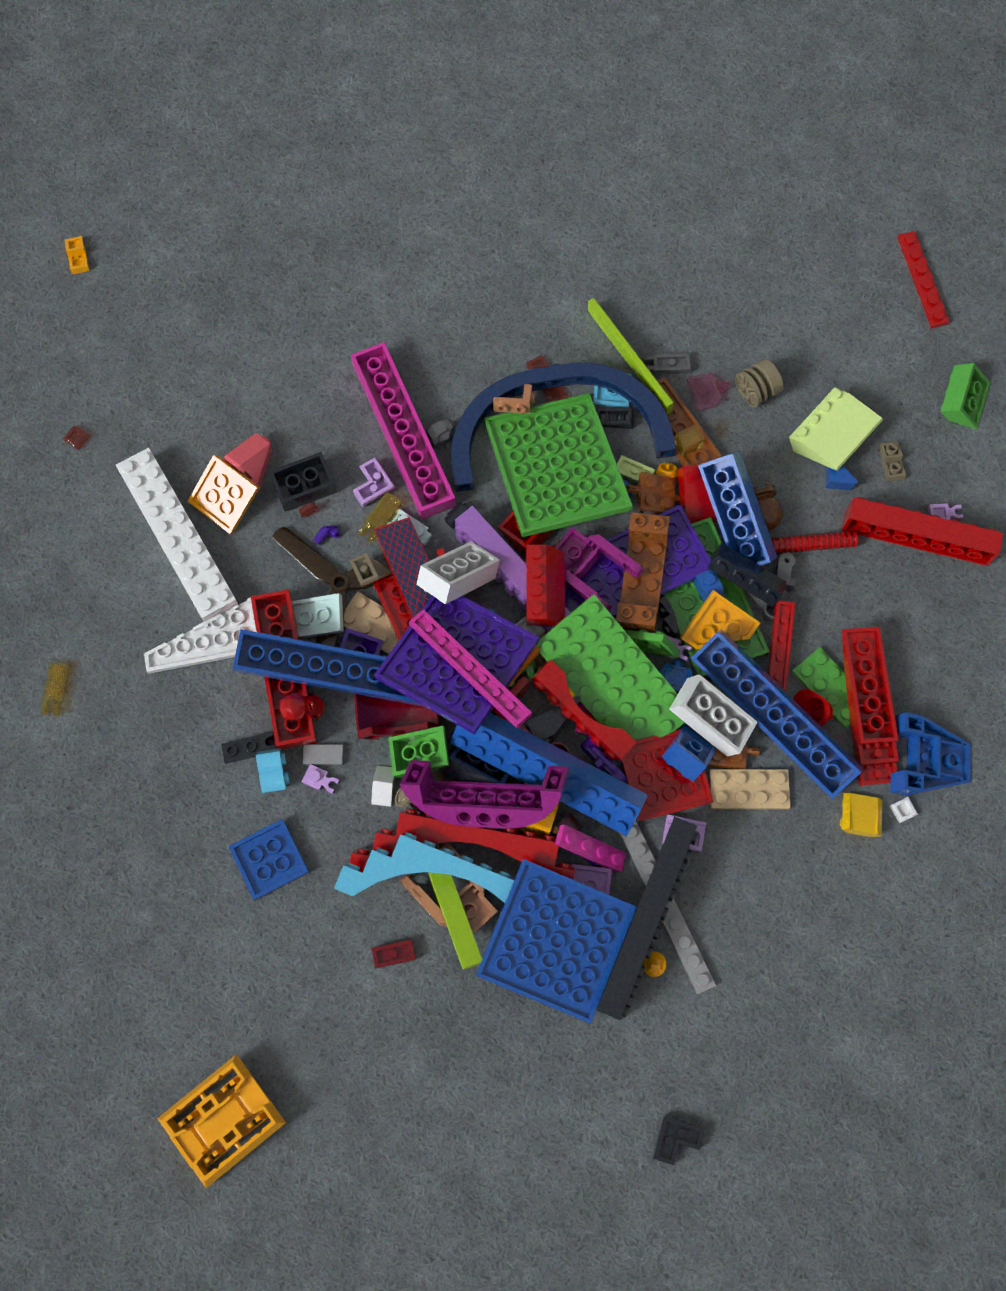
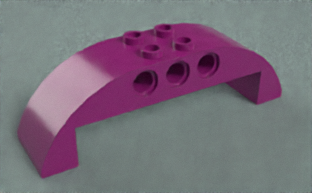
M411 760L400 783V787L406 797L416 807L429 816L445 823L496 829L519 828L539 822L554 810L561 798L569 767L548 766L542 785L438 781L433 779L430 761Z

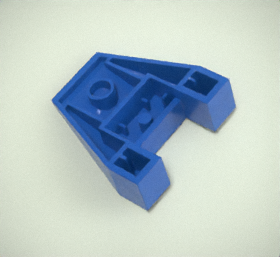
M907 712L895 715L898 737L908 739L907 770L891 773L890 793L909 796L971 782L970 743L922 715Z

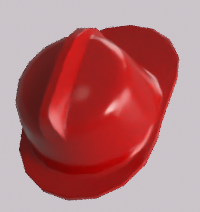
M802 689L794 696L793 700L820 726H823L830 719H834L832 704L815 691Z

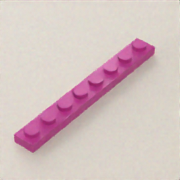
M424 609L409 621V625L517 729L532 716V712Z

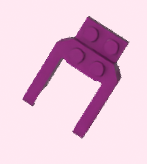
M573 527L554 547L564 551L565 584L585 600L594 594L608 611L613 606L606 603L596 591L580 580L596 563L600 555L604 554L635 578H638L644 571L637 562L599 534L586 538Z

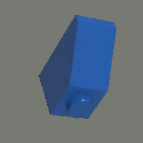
M707 570L696 575L693 584L703 602H705L712 590L726 599L722 583L714 571Z

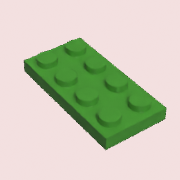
M819 647L792 670L791 673L806 689L815 691L832 704L834 718L845 729L850 725L845 673Z

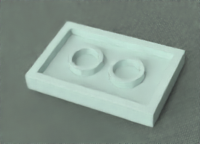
M341 594L293 601L299 639L344 632Z

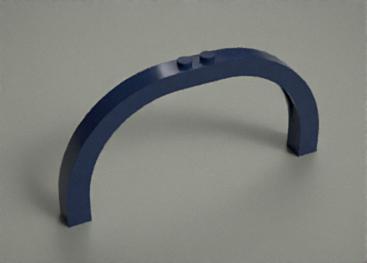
M570 363L562 365L553 364L550 367L544 368L535 367L532 370L518 372L504 377L484 389L462 414L454 433L451 450L456 492L473 490L474 483L470 457L475 434L484 418L494 410L493 398H512L524 392L525 384L532 385V391L576 384L594 385L611 390L631 402L642 414L651 432L656 459L675 456L676 446L670 421L664 408L645 385L625 372L612 367L593 363Z

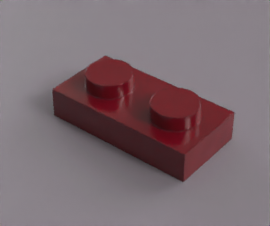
M412 939L371 948L375 969L416 960Z

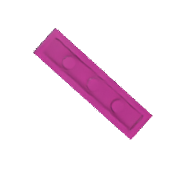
M560 825L555 845L608 869H612L615 872H622L627 853L569 826Z

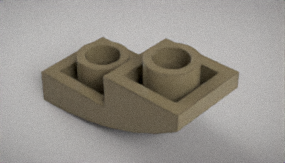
M899 443L880 444V455L886 481L905 480L906 472L901 461L903 455Z

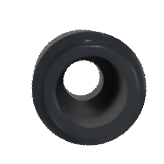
M458 503L446 514L445 522L455 530V519L470 507L466 503Z

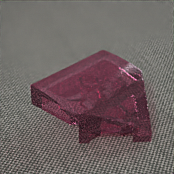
M711 372L708 375L689 376L687 379L697 412L715 408L729 386V383L721 382L713 377Z

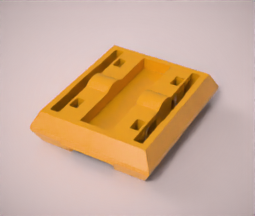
M237 1054L157 1118L205 1188H208L286 1124V1121ZM235 1070L237 1076L217 1092L211 1093L208 1096L205 1095L209 1089ZM229 1084H230L231 1086L237 1084V1085H236L235 1087H233L231 1090H230L229 1087L227 1086V1085H229ZM201 1097L202 1101L195 1106L196 1109L177 1124L174 1118ZM269 1118L271 1120L261 1132L255 1134L243 1146L240 1144L242 1139ZM186 1119H188L189 1121H190L191 1119H194V1120H193L192 1122H190L189 1124H188L187 1121H186ZM254 1120H256V1122H259L260 1120H262V1121H261L259 1124H257V1125H255L254 1122H253ZM236 1146L238 1150L221 1162L218 1167L212 1171L208 1169L216 1160ZM212 1154L214 1157L220 1155L215 1160L211 1157Z

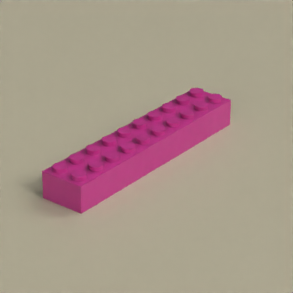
M385 342L352 354V366L421 520L455 507V496Z

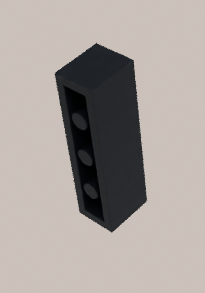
M723 543L712 554L708 568L772 607L782 597L786 581Z

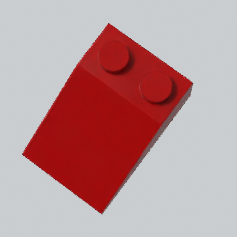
M698 465L682 466L677 470L681 507L690 523L693 524L710 517L713 523L718 522Z

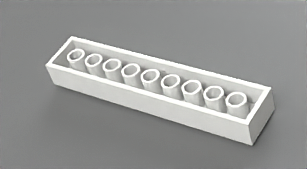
M147 448L116 464L118 471L202 620L206 621L230 610L236 604L238 605L151 450Z

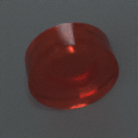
M311 502L301 507L299 513L301 517L306 518L316 513L318 507L315 502Z

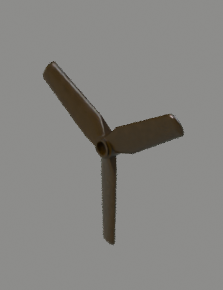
M286 527L277 529L272 535V538L316 579L331 586L332 590L329 595L338 593L342 595L343 617L347 606L346 593L349 590L366 589L373 586V583L361 588L353 569L345 574L338 573L333 563ZM385 558L377 560L389 568ZM339 581L345 582L342 587L335 586ZM339 633L318 636L317 644L335 647Z

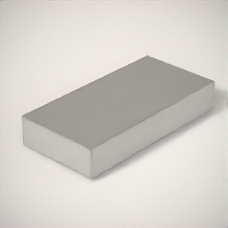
M304 745L303 765H343V745Z

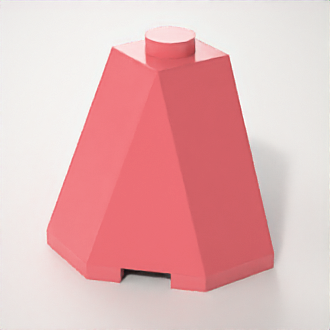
M255 433L226 454L224 460L260 487L259 492L272 454L271 442L267 437H261Z

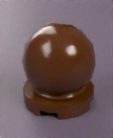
M765 484L766 488L758 489L757 486L753 487L768 531L776 528L783 517L782 505L779 500L774 498L777 491L773 484Z

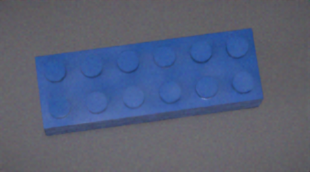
M740 450L698 465L726 545L758 565L767 564L776 559L777 555Z

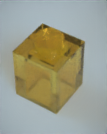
M695 424L676 433L674 441L682 456H685L702 448L705 435Z

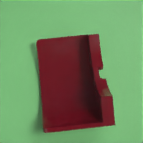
M354 694L358 739L379 740L384 736L393 737L440 726L439 714L427 707Z

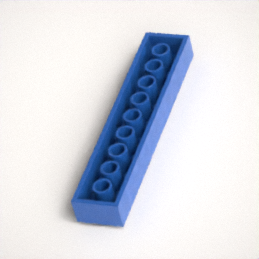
M240 629L233 671L423 706L375 679L374 674L387 658L385 656Z
M722 629L691 658L742 710L756 720L757 725L832 799L862 772V767Z
M491 712L475 735L457 725L450 741L451 744L528 785H542L548 766L569 767L568 776L559 801L625 836L631 830L648 797L647 794L533 734L521 728L517 729L512 723Z

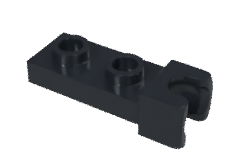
M265 732L257 736L222 743L224 763L254 758L259 751L278 749L274 745L268 746L269 741L275 739L274 732Z

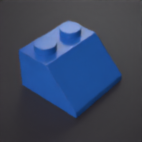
M685 724L667 747L662 758L667 764L681 772L685 778L693 782L707 767L716 748Z

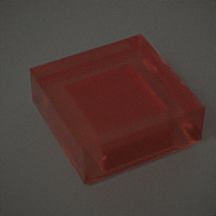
M74 425L63 440L79 450L90 436Z

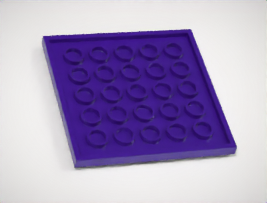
M432 595L423 607L442 628L506 688L540 641L538 636L463 596L444 604ZM409 626L374 674L375 679L474 735L494 708L483 695L411 626Z

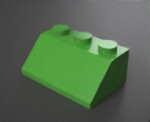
M975 363L954 365L949 385L946 389L945 399L941 406V413L948 421L978 429L991 382Z

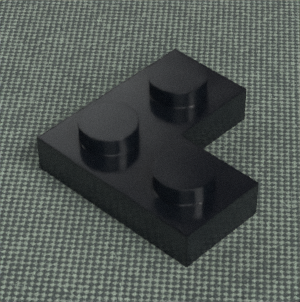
M663 1116L653 1159L674 1165L679 1144L700 1150L705 1129Z

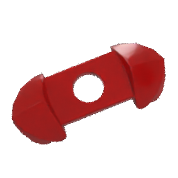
M292 693L280 700L281 714L283 718H288L289 720L300 721L303 716H314L318 720L322 717L326 707L324 700L314 693H311V696H300ZM307 701H309L311 705L310 711L308 710L306 705Z

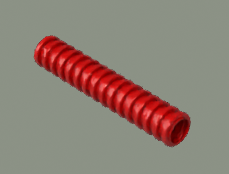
M850 531L846 533L840 532V534L835 532L828 535L823 533V535L817 534V536L812 534L805 537L800 535V537L794 536V538L789 536L782 539L781 537H777V539L771 538L775 552H778V554L782 552L787 553L788 551L790 553H793V551L799 552V550L801 552L805 550L811 551V549L816 551L823 548L828 550V548L834 549V547L839 549L846 546L851 548V546L857 547L859 541L856 531L851 533Z

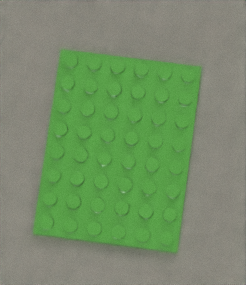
M590 393L532 406L530 414L507 412L484 418V423L522 537L632 510L631 500Z

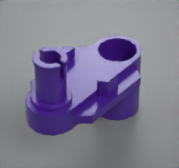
M590 736L580 744L582 750L593 761L597 769L624 783L628 781L622 771L602 752L604 749L591 742Z

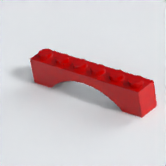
M552 660L547 661L531 678L534 682V687L541 692L544 691L548 695V700L553 705H558L565 717L568 719L572 718L577 723L576 727L591 737L590 740L598 747L601 746L605 750V755L610 760H622L637 743L624 729L602 725L587 716L570 694L565 672Z

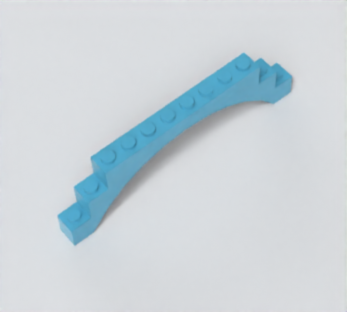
M406 832L405 835L400 834L391 857L387 856L388 851L378 847L376 851L372 850L363 872H360V867L354 864L343 865L334 887L338 891L354 896L377 882L398 875L421 872L441 873L470 880L489 890L505 903L514 880L510 879V874L500 871L499 874L492 872L493 867L481 863L480 866L472 864L473 859L462 855L461 859L455 857V852L443 848L440 851L435 848L436 844L424 840V843L416 841L417 836Z

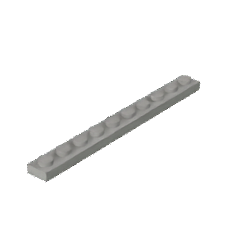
M635 820L627 836L619 834L646 888L656 861ZM673 898L672 902L668 901L666 904L669 910L662 923L696 994H700L716 986Z

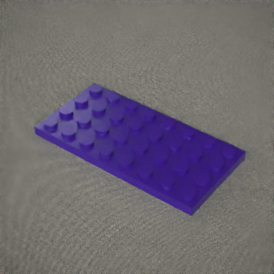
M681 505L659 514L660 516L670 517L660 596L695 580L696 575L710 570L708 568L710 558ZM629 529L606 539L627 555ZM601 554L596 563L580 580L596 591L606 603L613 606L609 613L615 618L617 616L618 603H620L625 570L607 556ZM565 584V607L571 613L585 599Z

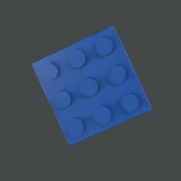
M283 819L228 846L254 901L309 873Z

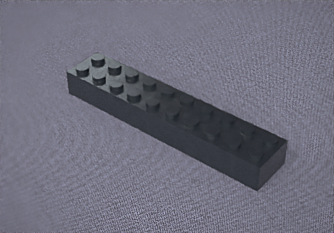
M674 816L597 1011L621 1020V1017L626 1018L630 1008L627 1002L629 997L634 998L638 988L634 984L637 977L642 978L646 968L642 964L645 958H650L653 950L650 944L652 939L657 940L661 930L658 924L660 920H665L669 910L666 904L668 901L672 902L677 890L673 886L675 882H680L684 872L681 866L683 863L687 864L692 852L688 850L690 844L695 845L699 834L696 831L697 825Z

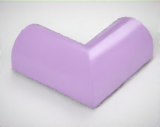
M376 458L359 466L368 482L353 490L356 499L362 507L395 488Z

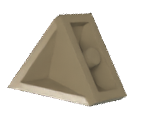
M367 553L349 560L361 588L391 575L388 567L371 558Z

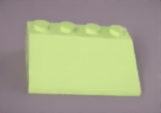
M834 387L792 433L789 439L795 453L838 471L883 419L850 393Z

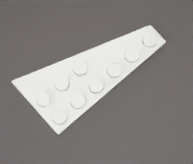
M251 597L247 601L231 607L230 610L193 627L187 633L178 635L177 638L170 642L163 643L144 653L147 673L150 674L235 657L240 629L256 632Z

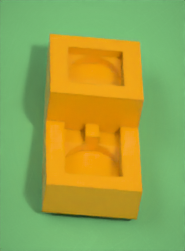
M83 237L65 239L66 253L69 258L72 275L90 271Z

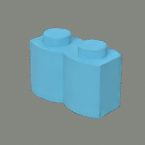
M281 748L257 752L256 761L262 793L286 790L287 784H290L289 773L284 770V765L287 764L285 753L281 752Z

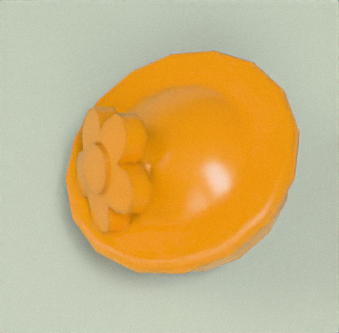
M661 463L656 469V474L676 478L677 467L672 463Z
M653 951L649 959H644L642 964L646 967L644 972L650 977L660 976L666 969L665 957L661 953Z

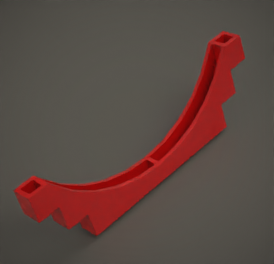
M406 808L405 811L402 810L400 812L396 833H393V830L388 828H382L381 831L378 830L375 833L373 850L376 851L378 847L388 851L387 856L389 857L392 856L400 834L405 835L407 832L417 836L416 841L421 843L427 840L434 844L464 842L483 845L499 850L522 862V859H525L572 880L574 878L575 868L571 867L572 864L560 862L559 865L555 864L559 846L555 845L556 836L544 834V837L536 836V832L532 831L516 832L515 828H504L503 830L453 825L435 819L426 813L425 815L419 814L416 809ZM358 848L351 853L350 863L359 866L360 872H363L369 858L370 850Z

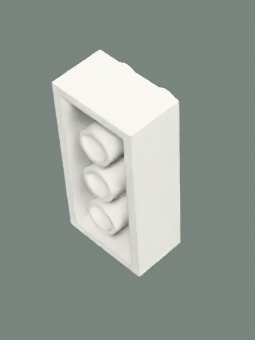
M471 541L422 564L417 585L439 601L447 604L494 580L500 560Z
M700 674L686 679L669 708L670 711L726 756L741 753L757 724L756 720Z

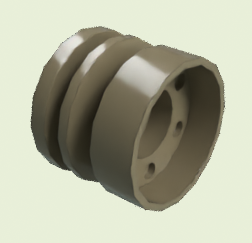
M765 358L753 364L751 368H746L744 371L739 372L735 377L739 393L747 404L752 407H757L765 402L767 398H772L783 390V381L780 373L774 364Z

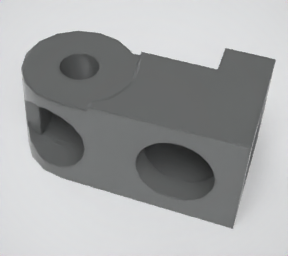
M784 553L779 557L775 575L786 581L784 591L792 592L796 579H791L795 558L790 553Z

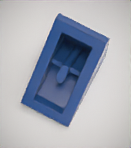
M843 465L838 471L826 466V488L853 490L859 482Z

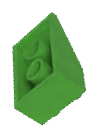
M444 726L389 737L394 777L403 779L411 760L430 761L432 771L449 765Z

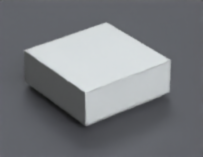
M909 797L890 805L899 823L918 815Z

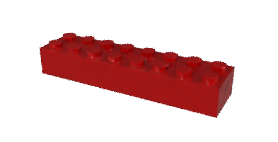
M853 497L845 510L841 528L843 532L850 531L851 533L856 531L860 536L988 566L1000 554L1003 533L997 532L993 528L985 529L978 527L976 524L960 523L955 519L947 520L938 515H926L917 510L909 511L901 506H889L879 501L872 502L863 497Z
M289 589L251 596L256 632L299 640L292 595ZM264 677L276 747L284 750L318 743L313 716H303L300 721L289 720L288 718H283L280 711V700L284 699L285 696L292 693L300 696H309L308 685ZM307 701L306 705L308 710L310 711L311 705L309 701Z

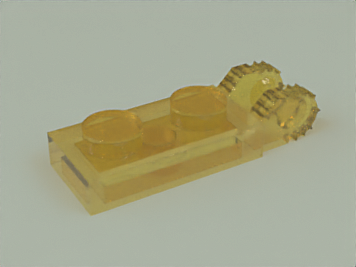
M386 492L365 519V523L358 531V535L363 537L370 526L377 528L387 525L401 507L402 501ZM374 530L371 532L367 540L370 543H372L377 537Z
M50 662L41 705V715H47L50 701L55 702L53 716L58 717L60 715L71 667L69 664Z

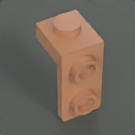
M524 385L523 399L494 397V411L530 414L531 405L535 403L536 393L532 392V385Z

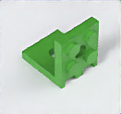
M624 630L644 654L679 657L680 650L662 632L649 633L645 630Z

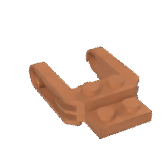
M448 842L440 843L437 846L438 849L443 850V848L454 851V856L461 859L458 852ZM408 874L401 878L400 882L432 918L440 926L447 927L441 909L419 885L417 886ZM467 880L470 884L465 886L458 894L474 935L498 911L485 898V888Z

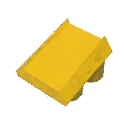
M843 793V814L840 819L842 830L846 833L867 837L882 836L883 800L854 793Z

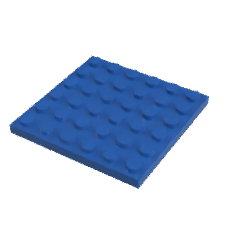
M522 859L475 975L591 1024L635 913L636 906Z

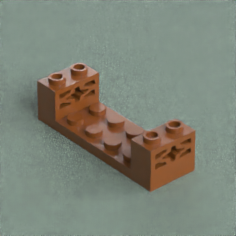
M631 512L627 556L637 562L644 571L638 578L624 571L620 603H618L616 621L624 630H645L649 633H655L669 534V516Z

